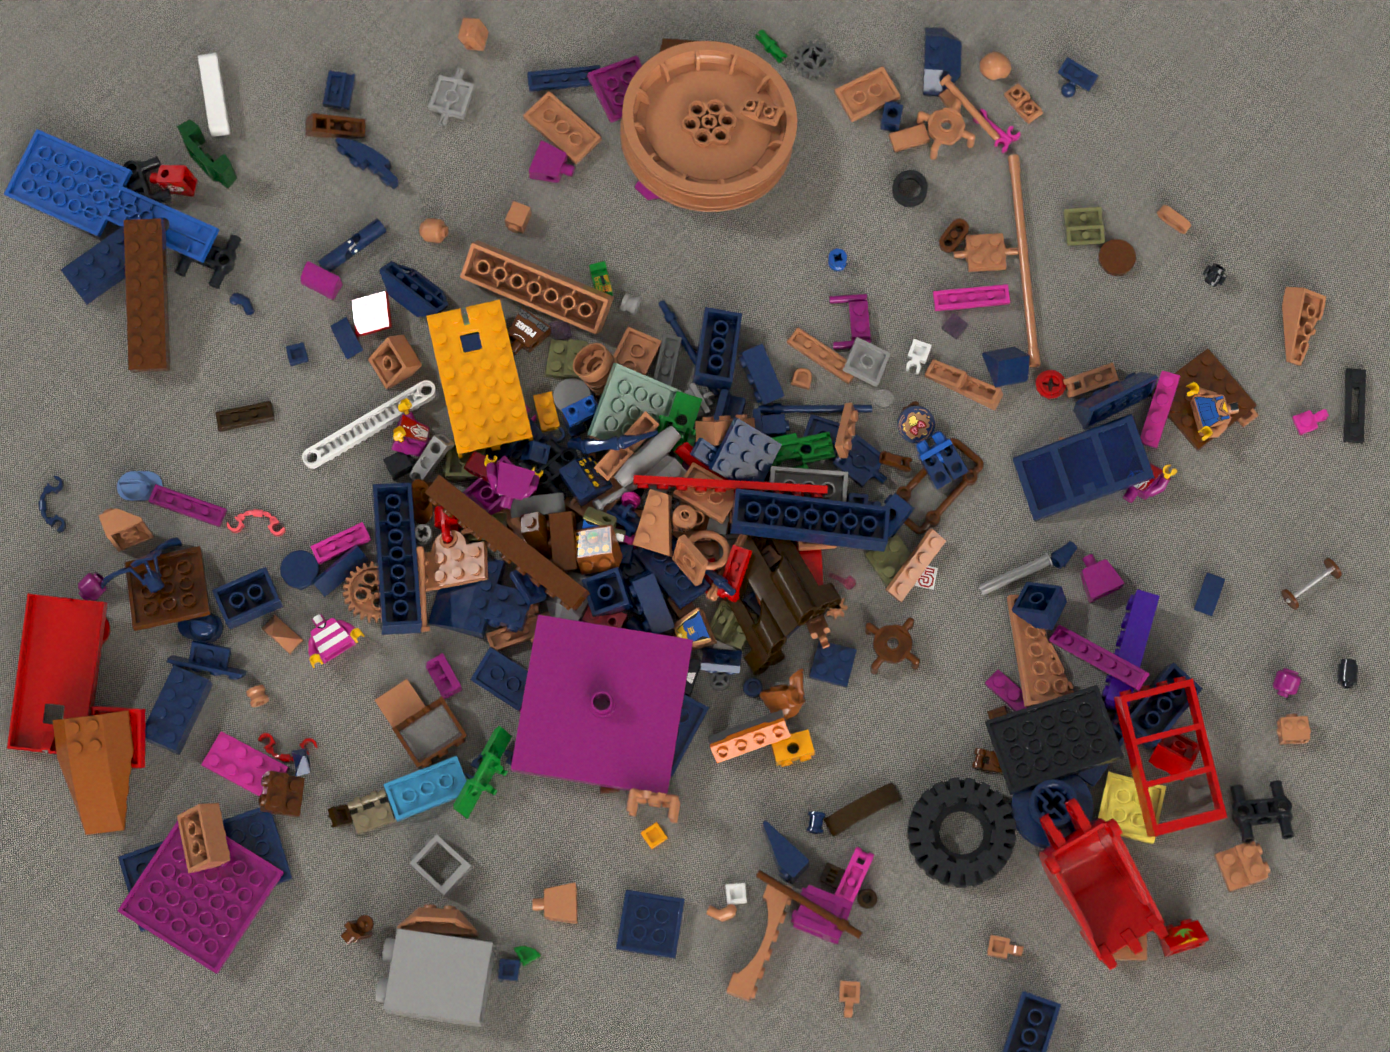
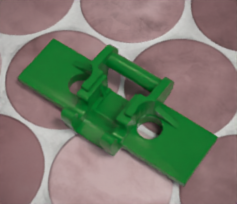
M677 391L669 417L659 416L658 434L665 430L667 422L673 424L672 426L681 435V438L671 451L674 452L678 446L686 442L694 447L696 430H693L703 400L702 398ZM685 415L687 423L685 425H678V416ZM676 454L675 459L682 465L683 459Z
M830 432L797 438V433L772 438L782 444L772 466H779L785 460L796 459V461H802V465L790 468L808 469L807 463L835 458ZM808 445L812 451L809 454H803L801 447Z
M501 726L494 729L481 753L483 760L473 779H467L453 805V809L466 819L469 818L483 791L494 796L496 795L498 790L489 784L494 773L496 772L504 777L508 773L500 765V759L512 735Z

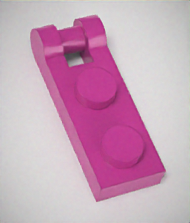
M856 847L837 888L836 896L854 902L875 854L870 852L868 854L863 852L862 848ZM857 859L864 860V865L857 863Z

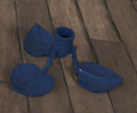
M178 537L171 538L158 545L146 556L140 557L131 563L132 567H137L142 563L145 564L148 571L144 575L145 579L131 567L122 568L110 573L102 580V590L112 579L127 572L135 575L142 582L143 586L147 585L150 593L161 590L165 585L161 580L162 576L159 571L157 556L166 548L182 546ZM154 559L156 573L154 570L151 571L147 561Z

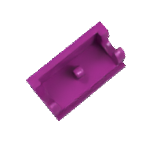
M443 653L426 663L427 666L425 667L444 700L463 690Z

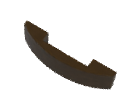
M891 782L844 806L823 821L831 835L835 837L848 830L854 824L901 801L902 798Z

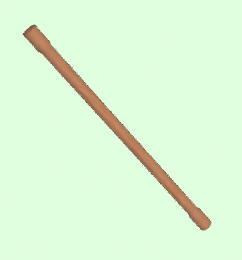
M1013 154L1008 156L1014 202L1028 354L1030 355L1029 367L1035 368L1041 364L1033 306L1020 179L1019 155Z

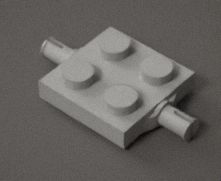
M457 68L455 77L439 75L428 109L441 114L438 122L441 126H446L448 117L464 120L475 85L462 80L465 72L463 68Z

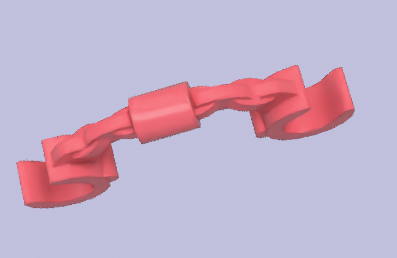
M259 509L248 510L237 517L235 516V519L239 522L237 528H232L227 522L228 529L232 533H238L245 527L242 522L246 516L253 514V517H263L264 515L270 518L271 524L268 525V529L272 535L279 537L285 533L284 527L278 532L273 531V528L280 523L275 516H271L269 512Z

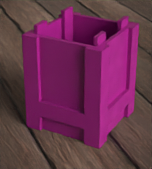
M809 884L807 889L803 887L801 891L802 896L840 919L848 920L853 902ZM800 904L798 911H793L791 916V922L794 923L793 928L838 945L842 931L837 929L835 924Z

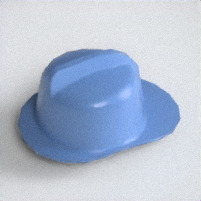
M130 471L122 475L118 480L117 491L120 497L125 500L148 501L155 484L162 487L163 484L160 477L154 472Z

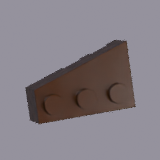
M572 511L549 514V519H547V529L551 534V538L548 539L549 549L552 550L550 562L564 573L580 571L576 560L575 548L576 522H580V516Z

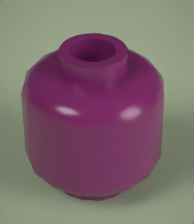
M97 572L87 573L78 583L79 595L84 600H97L107 589L106 585L103 590L101 588L104 577Z
M1283 668V670L1277 671L1273 688L1278 690V695L1287 698L1289 694L1296 695L1301 683V677L1298 676V672Z

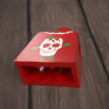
M161 165L158 173L150 174V183L158 184L162 190L168 188L170 194L194 197L198 180L186 165Z

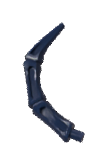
M654 430L638 435L614 436L606 440H596L594 438L582 440L579 437L570 439L567 446L568 448L579 450L583 454L608 449L618 451L621 448L626 449L641 440L656 436L658 431Z

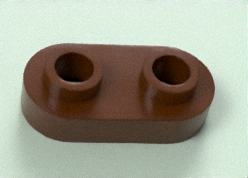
M954 220L942 234L939 240V247L942 251L946 253L955 251L966 237L969 225L965 220ZM961 228L962 232H957L956 229ZM950 242L952 245L946 246L945 243Z

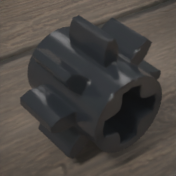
M1213 263L1212 267L1208 265L1202 274L1206 276L1204 281L1214 287H1217L1218 284L1222 285L1227 277L1224 274L1226 269L1216 263Z

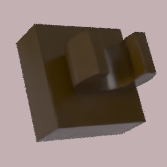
M347 804L333 806L328 809V818L331 819L332 828L349 826L353 823Z
M827 862L819 881L837 889L846 870Z

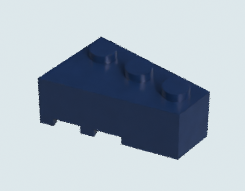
M763 344L737 354L739 362L747 374V381L755 391L753 394L757 403L760 402L761 405H765L785 396Z
M645 570L625 579L629 592L635 600L636 610L644 620L642 624L646 632L660 634L675 627L654 573Z

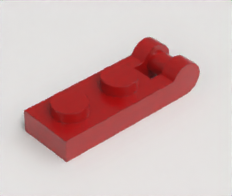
M737 545L732 546L723 577L728 580V584L732 585L736 593L730 596L725 590L718 588V597H726L734 603L738 601L740 596L739 590L753 551Z

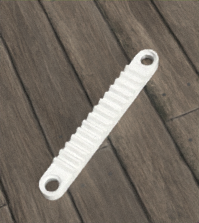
M429 380L421 381L309 447L302 454L304 464L308 468H317L327 461L333 460L336 456H340L342 452H347L349 448L352 449L354 445L360 444L361 441L367 440L368 437H372L375 433H379L381 429H386L393 422L399 421L404 412L398 410V405L405 398H408L412 404V407L408 409L409 411L418 410L420 406L435 397V385ZM425 386L432 389L428 395L421 393L422 388ZM310 454L317 455V460L313 463L307 461V457Z

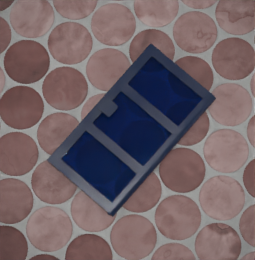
M1132 414L1013 457V462L1034 521L1155 478Z

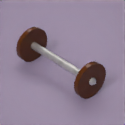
M1326 558L1324 565L1327 570L1294 594L1287 589L1281 591L1283 599L1292 609L1296 610L1299 608V603L1296 599L1298 596L1328 574L1337 579L1342 576L1341 570L1332 559Z

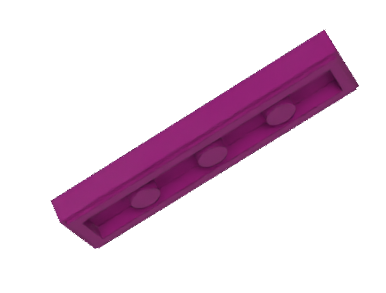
M155 484L148 500L150 504L219 528L227 512L226 508Z

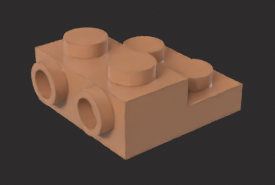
M1255 841L1248 844L1242 843L1214 855L1229 892L1266 880L1269 877L1270 868L1268 863L1263 862L1260 855L1263 852L1259 843L1255 844Z

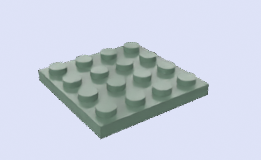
M613 363L587 435L599 440L610 439L614 436L620 437V435L625 434L644 411L659 423L660 415L669 417L677 391L681 392V390L620 364ZM652 437L647 438V439L634 451V453H635L638 449H640V448H641L647 441H649Z

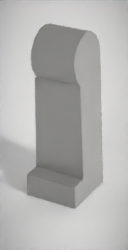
M443 433L434 435L412 468L413 470L409 477L413 480L422 479L427 482L448 450L453 448L455 443Z

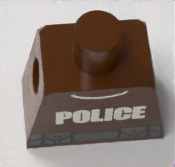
M523 307L519 310L508 331L509 339L513 341L511 348L514 355H517L521 348L529 353L532 352L552 333L549 325Z

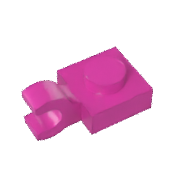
M1326 409L1314 415L1309 410L1293 416L1292 420L1299 435H1303L1318 428L1317 423L1326 420L1329 414Z

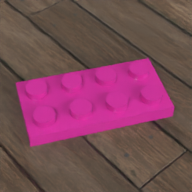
M222 731L201 764L202 767L257 796H260L263 792L261 779L265 772L287 773L289 770L288 766Z

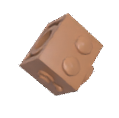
M463 18L458 38L467 50L484 51L489 31L480 19Z
M1288 714L1286 717H1280L1277 721L1278 729L1276 733L1279 737V745L1307 743L1310 740L1311 728L1309 727L1308 716Z

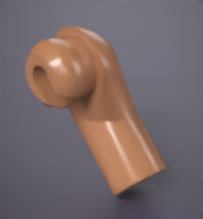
M729 904L727 907L719 910L710 905L706 914L718 921L724 922L736 915L737 908L735 905Z

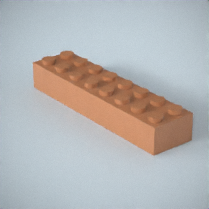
M479 240L472 242L460 275L462 279L594 334L602 331L614 296Z

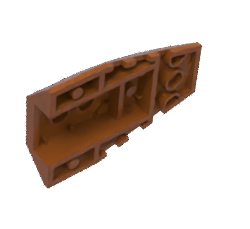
M129 710L53 720L57 759L85 834L125 830L128 806L126 804L127 794H129L130 788L128 786L129 776L132 770L131 758L134 752Z

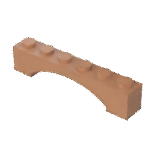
M769 884L763 895V901L767 903L768 924L764 940L753 960L738 974L733 973L726 991L727 994L747 1002L750 1001V998H755L759 987L755 985L758 979L762 980L766 970V968H763L765 960L769 961L773 951L770 949L772 941H777L780 933L777 930L779 923H784L787 912H784L787 904L791 905L793 900Z

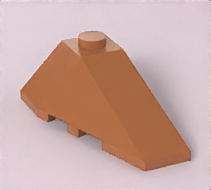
M1285 288L1282 310L1286 362L1301 366L1309 348V338L1316 332L1314 328L1316 322L1321 320L1323 316L1326 296L1306 288Z

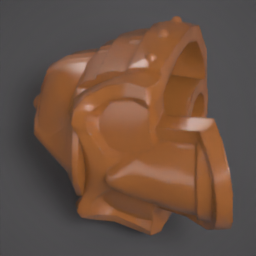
M803 668L789 677L790 686L788 684L770 687L771 689L760 691L759 697H761L770 713L782 710L786 721L797 715L806 701L803 696L805 694Z

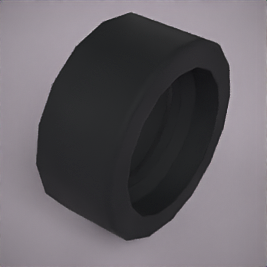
M916 170L902 171L893 182L892 193L894 199L904 207L918 206L926 198L927 180L923 174ZM904 180H914L920 184L921 192L916 197H905L899 191L901 182Z

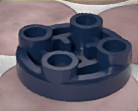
M297 550L289 553L283 559L280 573L287 585L298 590H304L313 584L312 581L320 574V568L316 558L311 553Z

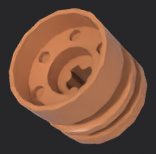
M592 343L577 353L573 361V370L594 393L602 394L613 363L620 365L621 363L617 361L605 346L600 343Z

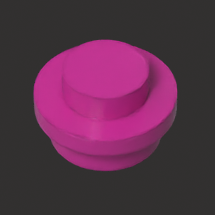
M626 492L622 495L621 501L625 507L630 503L633 504L635 509L640 504L641 498L634 492Z

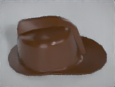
M422 479L414 480L411 485L414 520L417 523L427 524L432 517L435 505L428 500L430 496L425 492L433 482L426 483Z

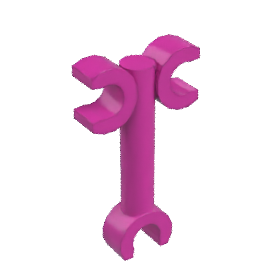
M980 109L979 113L999 134L1000 138L995 141L994 146L997 147L999 144H1003L1004 147L1001 152L1005 153L1008 150V146L1020 138L1021 133L1018 132L1016 135H1012L1010 132L1013 131V126H1010L1007 129V133H1005L987 118V112L984 109Z

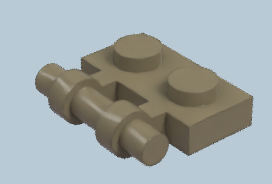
M385 790L372 791L370 795L362 798L356 797L353 801L347 803L349 810L354 808L358 810V813L351 815L358 835L395 822L389 802L383 804L380 802V799L387 797ZM374 801L375 807L364 810L363 805Z

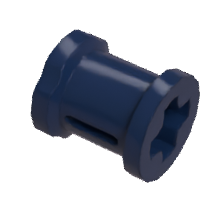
M809 811V825L806 828V832L823 834V818L826 814Z

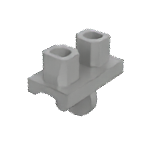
M695 383L690 384L689 390L684 393L703 399L697 419L710 417L708 415L710 413L708 406L714 405L712 399L715 397L714 393H707L705 389L699 392Z

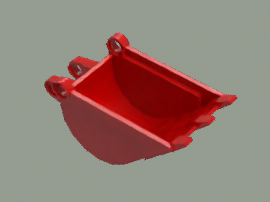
M1073 798L1065 803V807L1076 831L1068 836L1063 837L1060 830L1055 827L1048 816L1049 813L1039 818L1051 845L1039 853V857L1054 890L1080 926L1081 931L1079 933L1097 959L1102 961L1109 970H1112L1118 966L1112 955L1115 952L1128 946L1137 955L1143 951L1138 940L1140 937L1152 930L1161 940L1169 936L1164 926V920L1120 836L1122 830L1114 818L1107 822L1101 818H1096L1089 822L1081 806Z

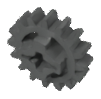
M809 40V45L802 43V48H797V53L794 55V59H796L794 60V66H797V72L802 71V77L807 74L810 80L812 76H815L816 80H818L819 75L825 77L826 72H831L834 55L830 54L831 48L826 49V43L819 45V40H817L816 44H813L812 40Z

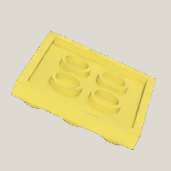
M1108 772L1098 818L1106 822L1114 818L1122 830L1121 837L1154 844L1155 837L1147 836L1134 779ZM1164 785L1148 787L1157 824L1159 823L1166 786Z

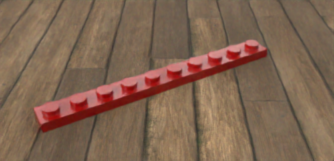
M634 475L633 484L641 489H648L649 486H657L656 489L660 490L676 487L678 491H687L688 488H695L697 492H707V489H715L716 493H726V490H734L735 493L736 489H745L777 494L791 493L794 496L804 497V494H809L811 498H823V495H827L828 486L646 475Z

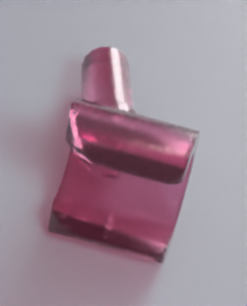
M833 573L829 574L830 578L839 581L848 590L856 585V580L850 575L844 579Z

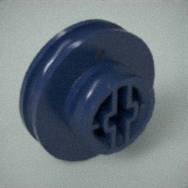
M1073 774L1058 780H1046L1037 785L1034 790L1027 789L1013 794L1011 809L1017 831L1026 841L1043 849L1051 846L1039 820L1045 814L1049 813L1048 816L1055 827L1060 830L1063 837L1076 831L1064 804L1066 801L1065 797L1067 801L1075 798L1087 819L1091 822L1093 799L1088 786L1077 774ZM1054 802L1058 804L1057 809L1053 808L1051 811L1047 809L1049 803L1051 805Z

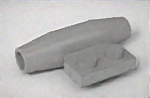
M670 426L652 437L629 457L614 478L625 488L633 483L634 475L683 477L687 471L675 458L667 455L679 441L681 435L673 426ZM649 486L650 489L665 493L668 491L656 489L657 486Z

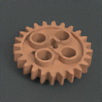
M371 561L370 567L363 563V569L356 566L357 573L350 571L351 578L346 577L347 584L343 585V589L346 590L343 592V597L346 598L344 603L350 604L348 611L354 610V617L360 614L361 621L367 617L368 623H370L372 618L378 623V619L381 618L380 607L374 605L375 602L379 601L377 566H374L373 561ZM371 577L374 579V582L367 583L365 579ZM358 594H364L366 595V598L361 600L358 599L356 596Z

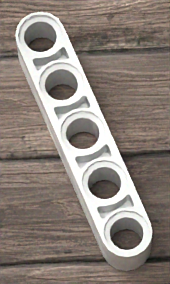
M217 52L198 55L211 137L229 135V121Z

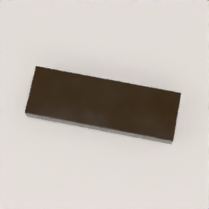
M271 401L215 412L219 432L275 420Z

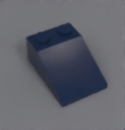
M765 820L762 830L780 873L779 877L786 883L790 881L793 884L809 867L810 860Z

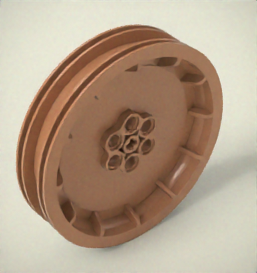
M694 41L679 44L653 56L632 78L623 102L620 126L622 150L634 175L648 190L673 205L695 211L719 212L736 209L761 198L777 184L784 174L790 161L796 136V106L793 96L780 74L756 54L732 44L716 41ZM745 98L762 99L765 104L781 106L783 112L777 126L758 122L741 115L739 111Z

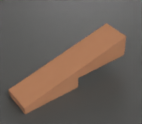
M934 359L925 373V377L994 411L1003 396L1001 388H995L991 384L968 376L965 371Z
M644 411L624 435H638L654 431L659 423ZM646 439L626 449L621 448L618 451L610 449L596 464L594 469L608 481Z

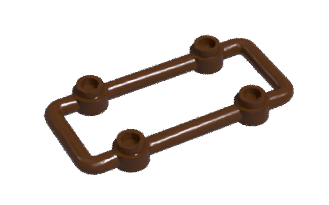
M956 438L950 439L952 444L975 462L976 465L973 469H968L969 472L962 475V481L935 511L927 512L925 522L921 527L907 518L904 524L916 534H924L930 527H936L940 523L942 513L967 486H972L977 482L978 473L984 467L983 460ZM924 467L907 486H901L896 491L907 502L911 498V491L927 475ZM891 509L890 512L896 517V511Z

